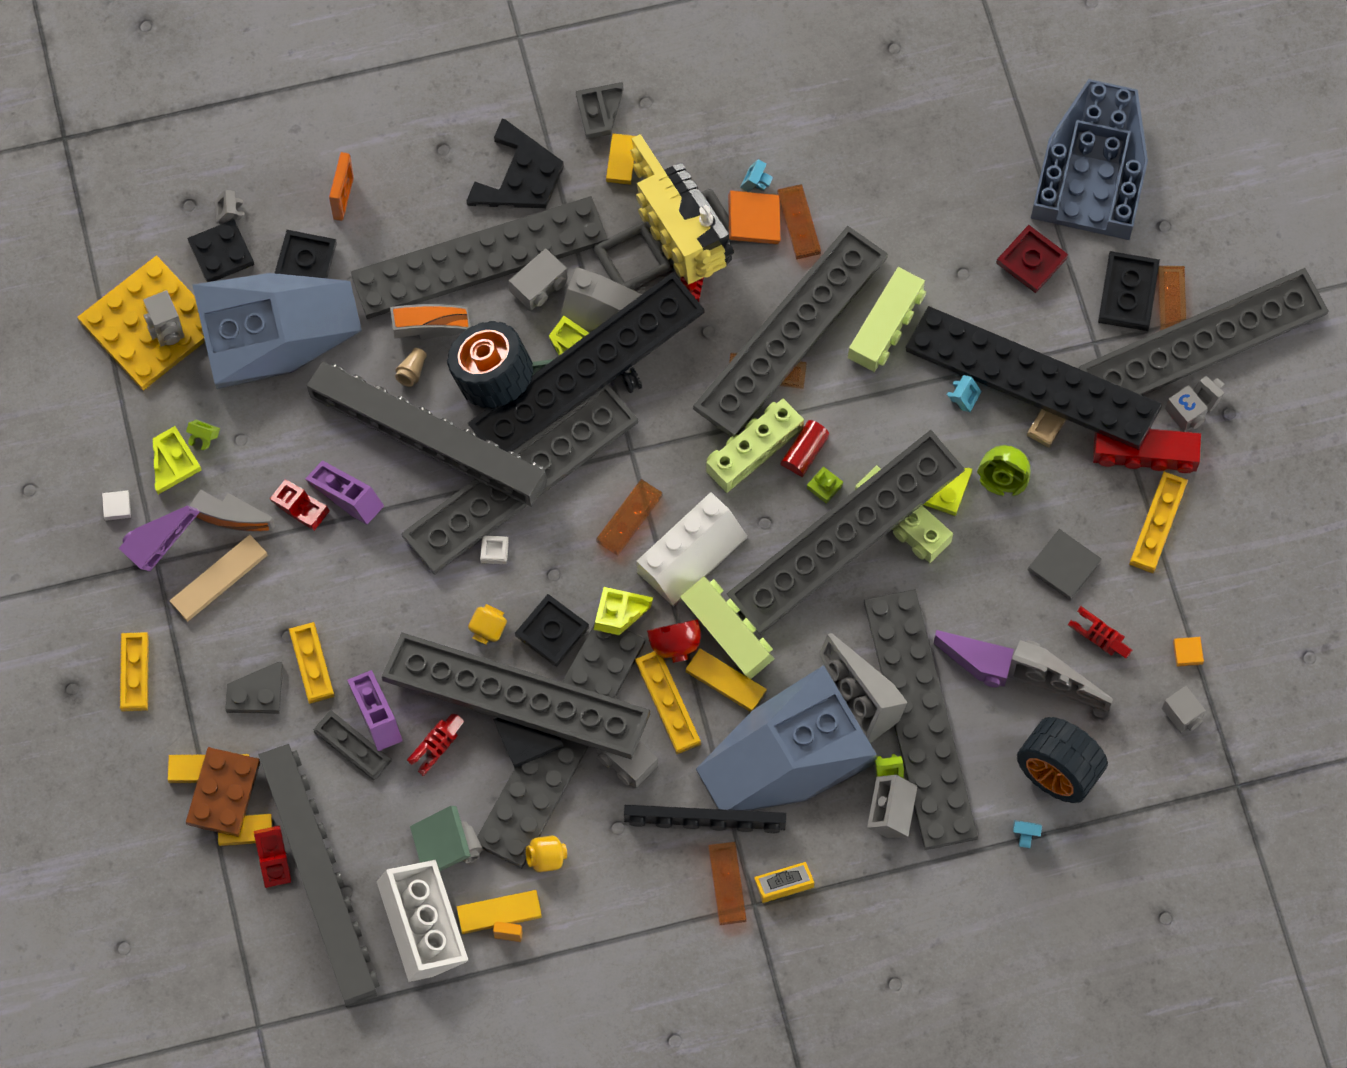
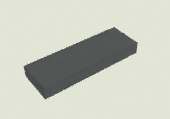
M332 710L313 729L314 733L373 781L391 763L389 756L381 750L378 751L373 743Z

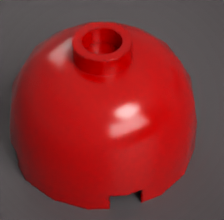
M698 619L647 630L648 639L653 651L662 658H672L673 663L688 660L687 654L694 652L701 640Z

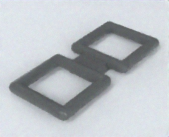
M712 189L703 191L702 194L729 233V216ZM640 222L608 238V240L596 244L593 248L611 280L631 290L672 270V264L662 250L663 244L660 240L656 241L646 222ZM642 234L660 265L624 282L606 250Z

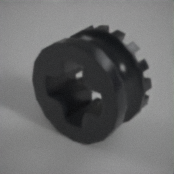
M633 367L629 369V372L621 374L624 385L629 393L634 392V388H642L640 378L636 377L638 374Z

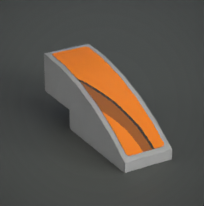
M418 304L390 307L394 338L420 335L421 339L455 335L461 334L471 327L468 307Z
M200 489L190 504V507L197 508L200 511L196 518L222 528L251 532L273 531L275 528L273 517L229 493L221 501Z

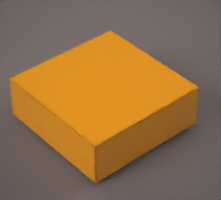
M1201 637L1176 638L1173 640L1176 667L1203 665Z
M496 921L493 929L494 938L521 942L522 926Z

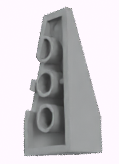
M576 267L567 289L560 320L565 316L587 332H592V330L596 329L642 294L602 275Z
M827 634L820 650V655L832 680L837 681L841 695L871 744L900 721L907 701L891 681L834 634Z
M1030 640L1026 642L1019 641L1008 677L1098 709L1109 711L1113 698L1048 650L1042 648L1037 642Z

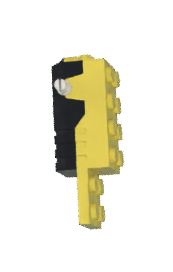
M641 134L633 137V149L630 150L635 161L633 168L636 175L644 179L637 183L638 194H636V199L641 207L638 209V212L643 222L650 224V231L656 241L660 240L663 244L662 250L666 258H672L674 261L673 265L677 275L680 278L684 277L689 285L703 277L708 278L714 272L726 267L732 260V254H734L729 233L702 192L698 190L696 183L692 181L689 172H686L683 163L673 165L664 170Z

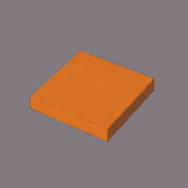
M340 153L329 195L334 220L342 221L344 219L354 180L349 153Z
M730 190L728 194L729 239L779 244V195Z

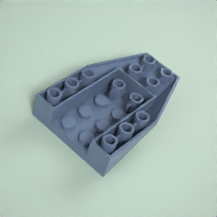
M1091 79L1087 80L1048 140L1031 219L1130 240L1148 162L1137 89Z
M266 273L192 285L216 389L292 373L362 331L350 281Z
M823 665L752 710L696 768V771L718 809L750 811L806 801L875 765L877 754Z

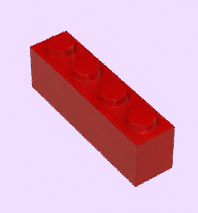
M1150 429L1142 446L1137 450L1095 432L1093 463H1099L1105 467L1125 465L1129 469L1147 467L1154 471L1170 469L1184 474L1196 472L1200 463L1201 433Z

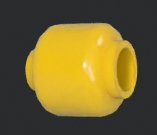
M485 604V607H478L468 625V629L474 633L472 638L487 645L488 640L491 642L498 641L507 624L506 618L503 617L504 612L488 604Z
M554 835L534 838L531 840L530 845L526 846L527 864L539 873L558 870L562 867L563 860L567 859L566 845L561 843Z

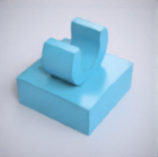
M759 159L756 160L749 167L740 188L749 192L755 186L763 191L766 186L769 187L773 177L763 173L766 163Z
M963 375L960 381L953 382L956 388L954 393L948 392L947 396L952 402L957 403L962 411L971 412L982 391L972 377Z
M1014 820L1013 832L1021 833L1019 847L1030 848L1032 835L1041 836L1042 825Z

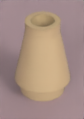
M414 348L396 368L395 378L400 384L412 387L419 381L424 360L427 357L425 351L420 348Z

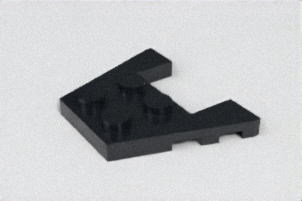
M502 118L495 133L494 142L517 150L500 189L474 182L466 200L467 205L488 204L489 207L513 205L514 208L546 209L563 170L564 162L509 121Z

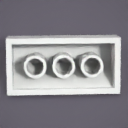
M710 492L636 561L637 573L674 607L682 600L680 597L703 576L706 577L747 539V535L730 509Z
M436 860L387 869L376 882L408 982L434 977L466 963L468 957Z

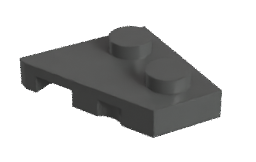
M623 82L576 91L586 139L611 135L624 90Z
M276 662L228 683L226 712L280 714L282 662Z

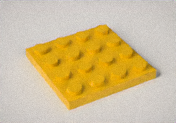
M157 255L77 317L83 327L143 391L205 342L195 296ZM167 290L179 316L184 338L180 339L176 344L160 346L158 339L152 340L144 318V314H147L143 299Z

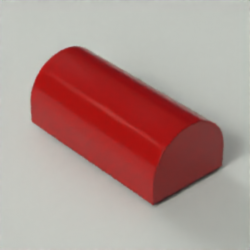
M808 420L780 462V465L803 478L829 438L828 430L818 422Z

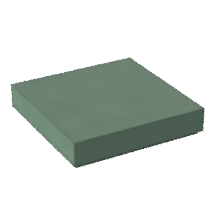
M449 806L410 826L420 863L436 860L440 872L471 857L457 806Z

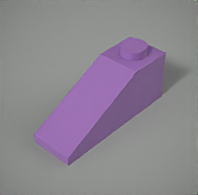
M323 460L306 477V481L349 515L365 524H368L384 507L370 486Z
M185 506L135 528L134 531H130L125 535L122 541L123 544L119 549L140 569L151 571L200 511L197 508Z
M936 630L934 645L976 679L983 681L985 685L995 688L999 686L1005 687L1014 649Z
M372 670L348 679L350 689L377 750L380 751L402 742L403 740L394 715Z

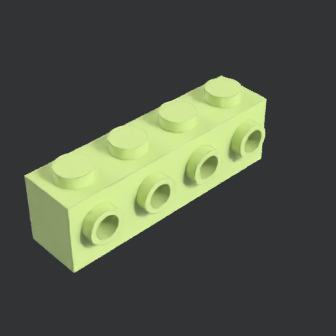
M897 267L850 345L848 359L873 372L876 371L879 365L883 366L886 363L890 354L888 349L891 344L895 346L898 343L902 334L900 329L903 324H909L914 315L912 309L915 304L920 305L926 295V291H924L925 280Z
M784 398L778 403H771L765 409V414L759 419H752L741 434L730 437L723 449L720 451L715 450L708 456L706 472L726 493L732 490L803 429L804 419Z
M876 465L855 486V490L880 471L881 468ZM920 506L892 529L893 534L899 541L907 542L918 558L926 559L929 563L952 542L953 532L923 506Z
M703 576L680 597L742 672L752 679L775 659L770 654L773 648L764 638L759 640L754 635L757 629L747 618L742 620L737 613L740 609L731 599L726 601L722 597L721 593L724 590L714 579L710 582Z

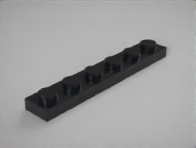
M624 805V822H629V825L635 827L645 826V823L656 824L660 828L683 825V828L698 829L699 826H708L711 830L723 831L728 827L737 828L740 832L764 829L766 833H779L780 830H785L786 813Z

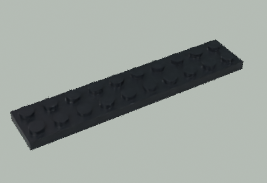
M672 272L533 374L530 384L527 385L526 390L518 398L503 406L488 407L469 421L468 426L478 438L484 441L490 440L506 452L514 451L585 402L704 314V308L676 274Z
M930 306L927 307L906 345V352L962 376H970L976 382L1137 450L1142 446L1161 409V403Z

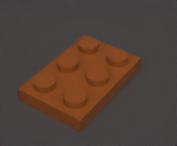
M208 747L186 824L239 837L260 766V759Z

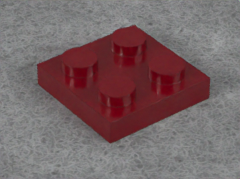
M1028 225L997 258L996 264L1034 293H1037L1067 260L1068 254L1032 226Z

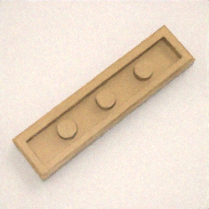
M248 535L170 600V604L188 622L267 557V552L251 535Z

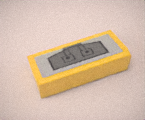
M806 862L754 877L762 903L814 888V880Z

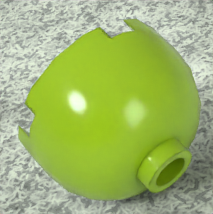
M1007 445L996 446L987 451L977 470V474L980 475L979 481L981 485L988 491L1004 496V492H1013L1012 496L1024 492L1028 486L1031 472L1030 463L1026 455L1021 450Z

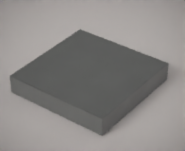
M1058 529L1028 567V571L1071 600L1099 565L1101 558L1061 529Z

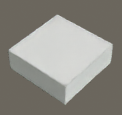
M128 490L102 493L105 521L131 518L130 494Z
M483 536L480 562L507 564L508 537Z

